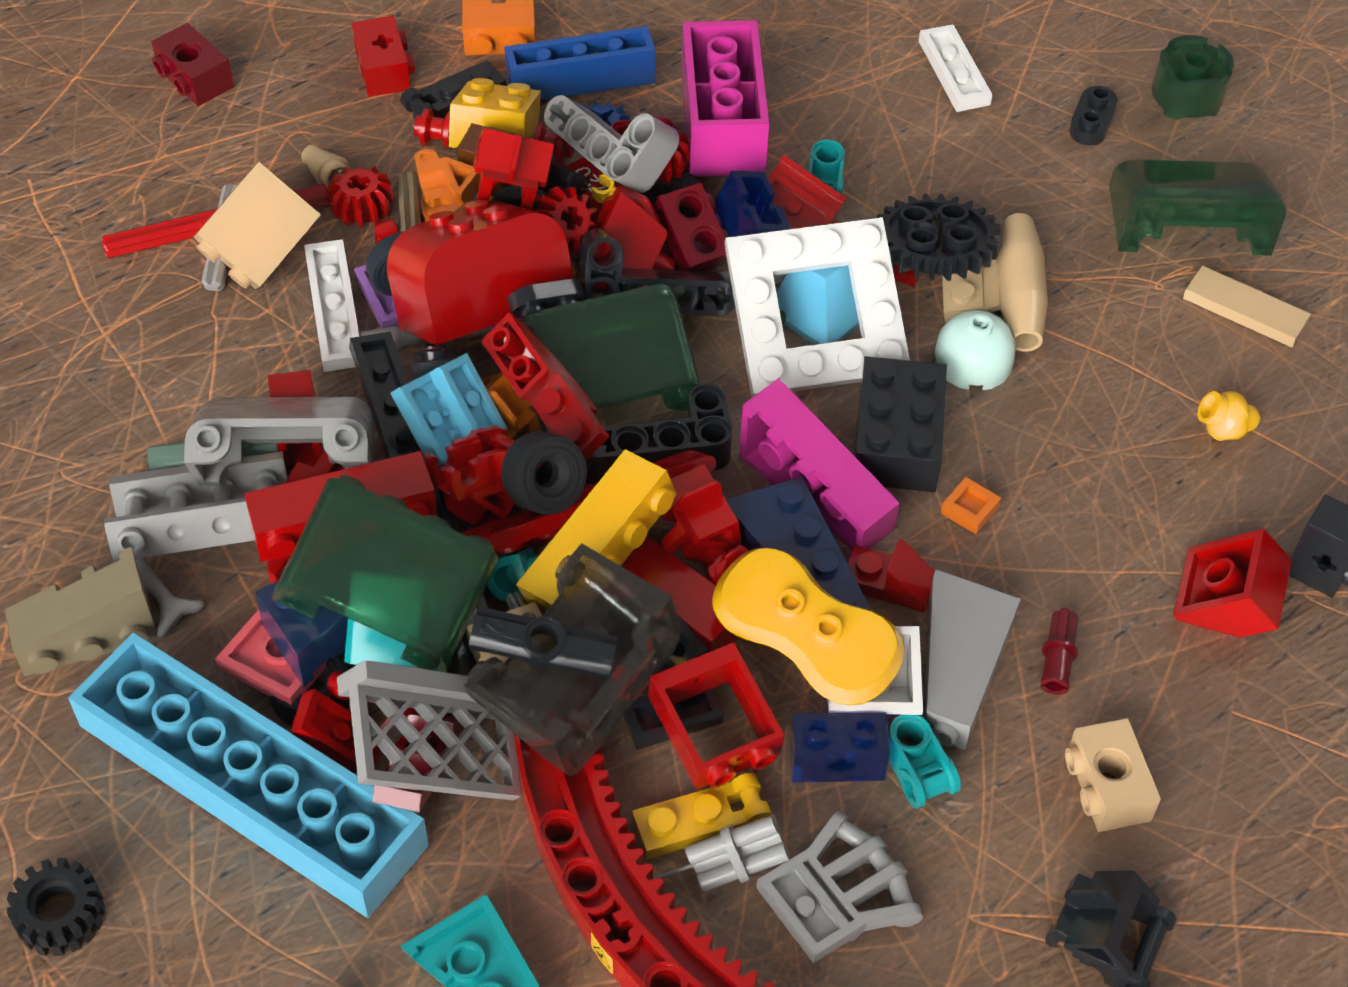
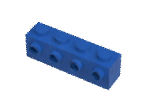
M648 26L504 46L507 84L524 83L529 85L530 89L541 90L540 100L551 99L559 95L567 97L655 83V47Z

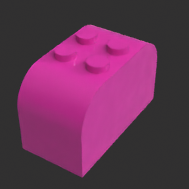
M757 20L683 22L682 105L684 132L687 135L688 148L690 150V162L687 169L694 177L765 175L769 117Z

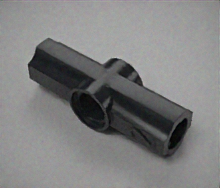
M478 606L468 649L522 660L536 669L554 667L608 679L614 660L617 637L562 625L557 619L550 616L530 618ZM538 634L548 635L554 640L555 648L548 652H541L532 646L530 639Z

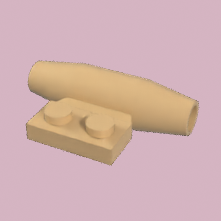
M1015 213L1008 216L1003 222L1000 251H998L997 260H992L990 268L981 266L980 274L968 270L967 278L965 279L957 274H952L951 281H947L942 275L944 319L947 322L953 316L963 311L981 310L993 313L1001 310L1004 322L1012 331L1016 342V350L1028 352L1039 348L1043 342L1048 308L1045 256L1033 218L1028 214Z

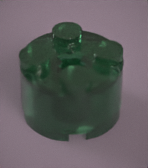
M1185 35L1172 39L1168 42V46L1164 50L1162 49L1151 90L1155 101L1164 108L1163 113L1165 116L1178 120L1183 117L1215 116L1219 113L1234 67L1233 57L1224 46L1219 44L1218 48L1207 44L1208 38L1197 35Z

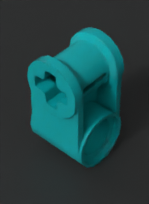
M830 139L816 142L811 149L808 169L809 173L841 195L844 177H842L845 157L843 146L837 141Z
M901 714L896 717L890 726L884 754L897 776L910 805L914 809H920L926 805V800L946 792L951 795L958 793L961 790L958 771L953 761L941 747L930 724L919 715ZM899 739H910L916 743V746H906Z

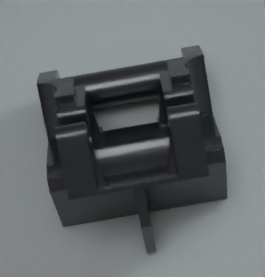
M1135 870L1095 871L1092 879L1078 873L1068 885L1064 895L1066 902L1059 918L1052 923L1045 938L1046 944L1051 947H1057L1059 941L1065 942L1063 947L1073 952L1072 956L1079 959V962L1096 968L1102 974L1104 983L1112 987H1150L1151 983L1148 980V976L1166 931H1171L1174 928L1177 920L1175 914L1159 905L1160 899ZM1134 919L1147 926L1131 963L1120 951L1119 947L1130 920Z

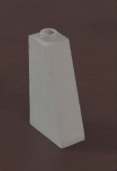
M936 569L928 600L922 717L930 724L940 745L946 747L954 746L965 750L1014 626L1021 599Z

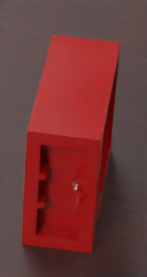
M734 642L650 676L648 698L696 790L708 785L712 788L725 785L736 776V773L750 767L754 770L765 768L772 764L780 755L785 735ZM728 682L758 739L702 762L673 705Z

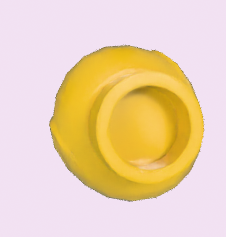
M1234 391L1223 393L1209 392L1201 400L1197 411L1198 419L1206 424L1209 434L1218 441L1242 438L1247 432L1256 429L1261 419L1258 409L1253 405H1249L1243 395Z

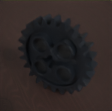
M923 194L922 200L908 196V203L895 200L894 207L885 206L884 214H877V218L883 217L892 266L900 264V273L911 269L914 271V278H918L923 273L929 274L931 281H934L937 275H943L947 281H951L952 274H957L965 279L967 278L968 270L980 274L981 266L990 268L992 260H997L1002 237L1000 224L994 223V215H985L986 208L973 209V201L961 204L957 196L948 201L945 200L943 194H939L937 199H931L929 195Z

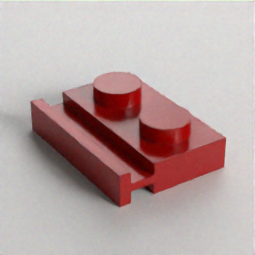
M783 155L778 165L773 169L751 200V203L753 205L756 204L759 208L763 195L760 209L765 212L768 205L766 214L769 216L772 214L776 221L788 229L831 224L847 198Z

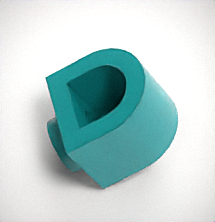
M533 546L508 553L489 565L485 580L489 591L494 597L506 601V597L510 593L514 598L513 593L518 592L524 598L516 584L539 556L535 555Z

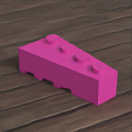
M779 378L742 405L739 458L772 485L803 477L831 533L852 550L855 544L871 549L895 529L899 502Z

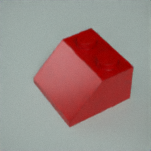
M1264 528L1189 547L1173 616L1178 621L1239 638L1278 630L1292 559Z

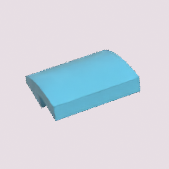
M467 353L390 393L423 455L431 453L438 458V466L447 462L448 457L445 448L452 445V440L465 437L471 433V430L499 426L504 430L507 429Z

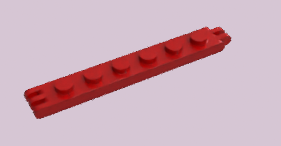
M686 450L653 462V464L667 470L670 479L702 464H705L709 473L713 472L716 468L714 457L693 450ZM597 483L585 487L579 499L570 508L561 513L542 515L527 509L508 515L506 519L500 518L430 544L426 549L420 550L413 555V565L419 566L421 569L442 570L455 567L466 569L483 563V557L496 552L506 554L518 551L524 547L523 542L533 538L547 539L555 537Z

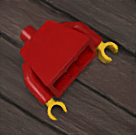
M605 174L600 175L599 183L607 186L608 189L598 190L596 187H591L594 200L603 203L594 222L599 226L598 228L609 231L623 249L622 268L673 270L676 260L661 251L668 232L660 224V218L649 198L623 185L615 187L614 180ZM603 242L598 244L593 250V257L603 258L607 256L611 248L610 243ZM580 253L576 260L577 264H579ZM571 263L573 277L578 279L579 268L575 269ZM599 282L593 285L592 288L607 290L608 285L605 282Z

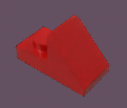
M898 539L893 556L854 544L847 564L863 595L925 612L935 571L903 539Z
M315 689L303 693L290 733L350 772L357 774L351 712ZM377 745L372 750L374 767L380 750Z

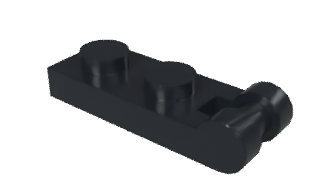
M486 60L420 90L409 88L401 95L400 102L407 111L413 112L414 119L417 115H422L425 108L432 109L435 117L445 118L446 114L450 111L451 102L468 81L475 78H486L492 80L496 85L507 86L506 79Z

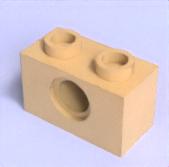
M1129 719L1075 728L1070 745L1065 749V761L1069 773L1076 775L1081 786L1080 799L1082 808L1087 816H1092L1097 831L1102 832L1152 822L1161 798ZM1102 773H1109L1116 779L1107 778Z

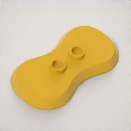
M764 547L753 549L743 554L722 574L714 589L712 597L713 610L718 620L729 632L744 640L763 644L783 653L796 664L809 684L821 696L830 701L845 705L864 704L881 694L900 670L905 648L903 639L896 627L887 618L872 610L844 603L828 594L815 581L806 566L795 556L785 551Z

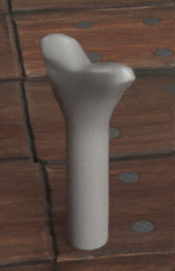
M145 558L136 559L144 586L159 606L160 622L157 629L158 637H165L172 631L182 616L198 613L205 607V603L202 600L183 599L173 596Z

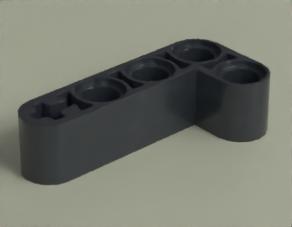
M601 228L592 229L582 238L578 280H580L586 295L584 301L593 311L601 313L723 316L735 308L732 284L720 273L622 268L623 249L609 231ZM603 242L610 243L611 248L607 256L603 258L593 257V250L598 244ZM599 282L607 283L608 287L604 295L596 298L590 296V290L593 285ZM646 284L647 288L643 296L636 299L630 298V291L635 285ZM677 285H685V292L682 297L677 300L669 299V293L672 288ZM720 287L722 293L716 294L717 288ZM707 294H715L714 300H712Z
M707 383L692 388L688 399V418L604 427L610 437L586 460L587 478L585 484L598 483L625 449L651 463L686 450H693L714 457L716 460L714 471L727 466L731 460L732 424L724 391L714 384Z

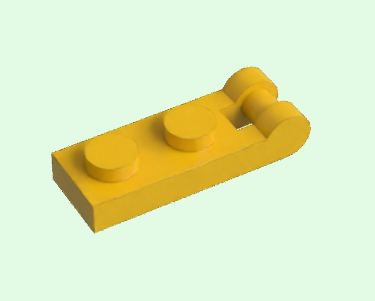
M744 773L720 787H711L632 810V821L646 860L685 849V847L718 835L720 834L719 829L733 824L734 828L772 815L768 803L760 798L759 792L762 788L755 773ZM742 801L744 808L732 812L729 804Z

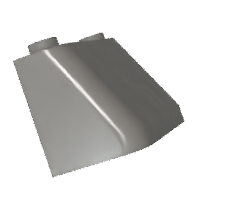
M355 397L214 398L202 406L186 432L184 463L199 486L221 485V475L228 467L233 464H243V443H323L324 450L329 456L330 464H340L347 469L372 463V412L366 402Z

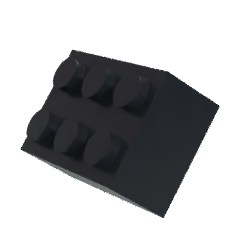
M864 356L854 456L884 487L936 493L942 463L947 364Z

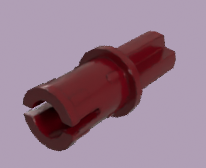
M1061 608L1060 611L1052 613L1048 641L1042 647L1045 662L1040 687L1045 692L1054 695L1065 694L1069 691L1072 661L1078 656L1075 639L1079 618L1077 613L1070 612L1068 608Z

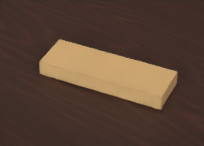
M1203 265L1186 288L1183 297L1187 301L1290 347L1294 346L1311 316L1309 312Z

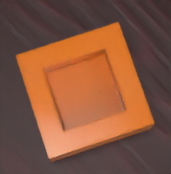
M965 477L942 503L940 514L977 535L999 509L1001 497Z

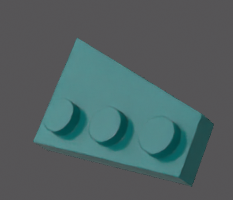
M487 894L400 946L404 953L444 987H540Z

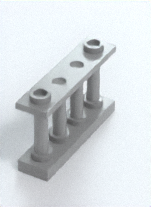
M283 451L243 457V464H233L228 467L221 475V485L199 486L186 466L110 477L109 487L116 517L104 519V526L113 562L120 560L118 552L130 546L132 547L135 559L254 541L244 493L285 484L288 476Z

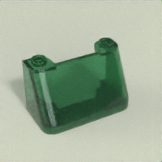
M1127 160L1115 167L1109 184L1118 252H1138L1139 242L1143 238L1152 235L1153 239H1161L1164 226L1236 228L1238 241L1245 242L1246 239L1250 241L1252 255L1272 256L1286 217V205L1282 194L1262 168L1253 163Z
M656 284L539 310L526 315L520 320L558 359L597 409L662 394L666 407L671 410L686 411L688 410L690 391L695 386L701 384L678 300L673 289L668 285ZM534 409L541 431L544 430L551 433Z

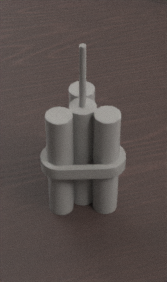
M775 814L737 828H734L733 824L719 829L720 834L685 847L690 864L657 875L653 879H663L694 867L701 889L705 892L738 879L741 883L751 880V874L789 861L790 858L783 843Z

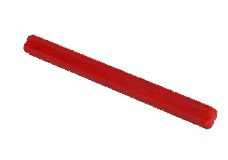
M325 184L293 190L314 209L330 205L327 194L329 190ZM217 209L104 235L101 238L104 253L107 258H114L193 239Z

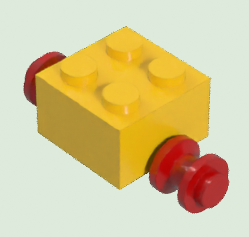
M486 78L472 79L466 83L451 102L450 111L446 114L445 118L435 117L432 109L425 108L422 115L416 116L414 122V136L419 138L421 146H429L433 139L442 141L445 149L458 148L471 123L515 133V135L522 134V137L554 144L552 156H555L557 164L564 165L566 158H572L574 154V148L558 134L547 132L545 124L539 123L541 90L530 89V86L524 83H511L508 86L496 85L492 80Z

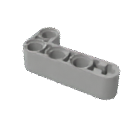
M563 95L551 99L544 112L546 125L607 177L639 193L648 191L654 185L679 144V135L675 128L647 113L636 116L621 136L591 110Z

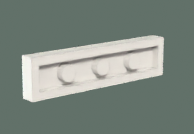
M343 239L306 244L304 249L323 370L328 372L354 368L355 364L349 350L350 338L359 336Z

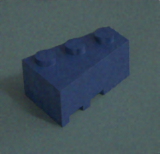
M379 534L255 591L262 625L303 687L314 679L313 673L330 657L335 660L345 651L344 645L346 644L352 571L401 567L399 561Z

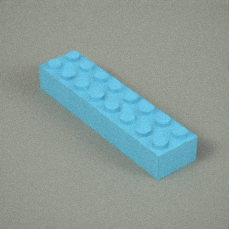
M132 633L68 697L80 727L368 919L429 846L424 818L411 810L372 802L374 786L358 784L357 775L135 633Z

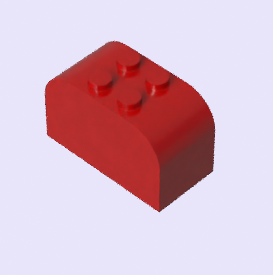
M474 200L466 203L464 210L455 213L452 211L437 212L429 216V221L406 229L394 241L387 259V274L400 330L432 344L439 345L498 324L508 312L511 313L507 297L522 287L574 279L566 236L561 226L553 218L501 201Z

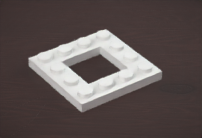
M883 217L728 237L725 239L724 245L751 397H754L778 378L792 392L861 382L864 356L910 361ZM848 265L862 338L786 349L773 275Z

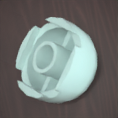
M981 310L963 311L949 319L941 328L934 352L936 357L935 363L947 364L946 381L959 388L969 390L970 385H983L982 390L992 389L1004 383L1011 374L1016 353V342L1011 329L1000 317Z

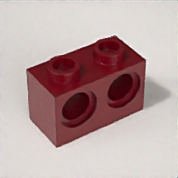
M700 182L659 196L653 207L660 218V224L668 232L665 244L671 257L676 260V269L682 271H708L722 266L727 260L724 242L730 236L725 228L720 227L716 218L717 209L715 201L710 193L705 192L702 183ZM679 207H687L692 210L695 218H687L682 215ZM694 242L706 244L710 253L706 254L698 251Z

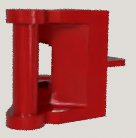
M483 128L481 133H479L473 163L474 172L480 174L477 199L488 200L489 202L490 194L498 181L522 187L520 207L532 210L538 186L544 188L546 186L554 144L522 137V134L513 135Z
M499 426L471 430V433L465 437L452 440V445L445 448L448 459L442 467H438V458L431 453L423 455L433 486L444 493L445 507L448 511L472 525L479 522L486 509L506 519L515 503L504 490L501 468L505 454L515 440L509 438L504 429Z
M705 464L671 478L677 495L671 508L661 515L664 521L676 522L673 529L661 541L667 554L674 553L679 546L687 560H698L709 567L713 564V560L722 552H727L731 548L734 549L738 545H742L739 521L722 494L721 484L718 480L712 478Z

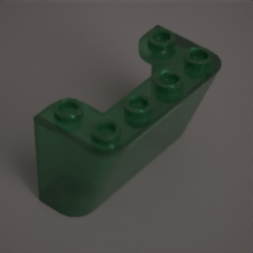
M341 475L339 478H329L326 481L274 589L271 600L313 619L321 605L406 644L400 659L422 669L446 672L495 569L498 556L493 551L494 547L488 540L475 535L465 536L451 529V526L439 517L432 515L422 516L408 509V506L402 500L390 495H377L365 489V486L359 480L351 476Z

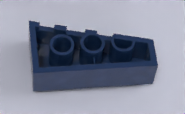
M803 477L726 499L739 521L742 546L746 547L748 551L764 547L785 551L800 560L815 581L828 594L844 603L871 610Z

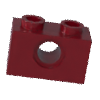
M189 23L151 41L155 56L152 58V63L157 73L162 78L167 77L181 96H187L197 106L234 88L229 59Z

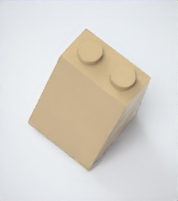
M258 162L196 233L194 238L200 242L196 248L212 262L215 263L220 259L230 267L231 270L228 272V275L243 288L247 289L251 285L257 289L321 214L264 165Z

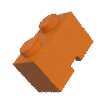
M462 0V30L465 56L505 54L504 46L536 42L534 0H505V3H491V0Z

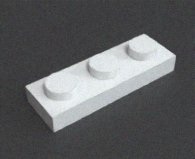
M952 24L920 30L918 42L956 112L990 106L992 93L955 26Z

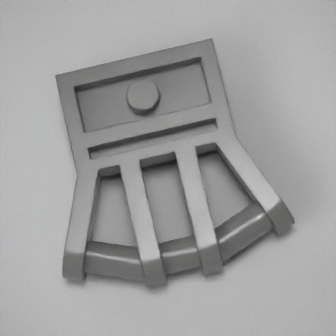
M839 810L832 815L808 849L757 879V890L813 964L847 942L855 941L864 931L894 925L902 928L909 927L923 919L920 905L913 902L906 880L908 873L906 868L900 861L894 862L886 852L887 845L880 836L873 837L848 822L849 816ZM837 838L854 847L853 850L825 867L819 862L829 846ZM864 863H871L877 873L847 892L843 893L835 883V881ZM884 889L890 890L894 906L864 912L856 910L857 906Z

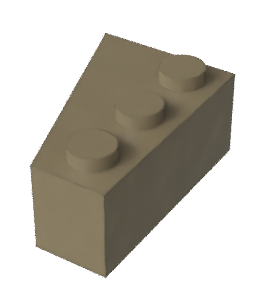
M131 546L118 552L120 560L98 571L92 565L80 571L82 579L60 590L54 584L5 609L13 653L24 677L32 674L48 673L57 667L78 661L93 660L100 655L114 652L132 633L137 634L147 642L159 639L148 594Z

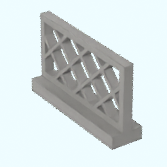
M364 660L337 677L338 695L350 698L358 784L512 801L522 796L513 727L509 718L510 707L520 701L518 684ZM367 701L375 702L388 717L381 727L368 715ZM408 707L414 708L427 723L420 732L403 714ZM446 713H452L465 728L458 737L442 720ZM484 718L495 720L497 740L495 742L479 725ZM393 725L410 742L403 753L386 735ZM432 730L449 748L442 758L425 740ZM470 735L486 752L480 762L464 746ZM376 745L393 763L388 771L374 770L372 750ZM416 750L432 768L427 776H422L409 762V758ZM454 756L470 772L466 780H460L447 765ZM491 761L502 771L504 785L497 784L485 770Z

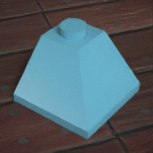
M848 265L787 273L776 292L779 310H783L786 314L784 325L813 345L843 341L859 327Z

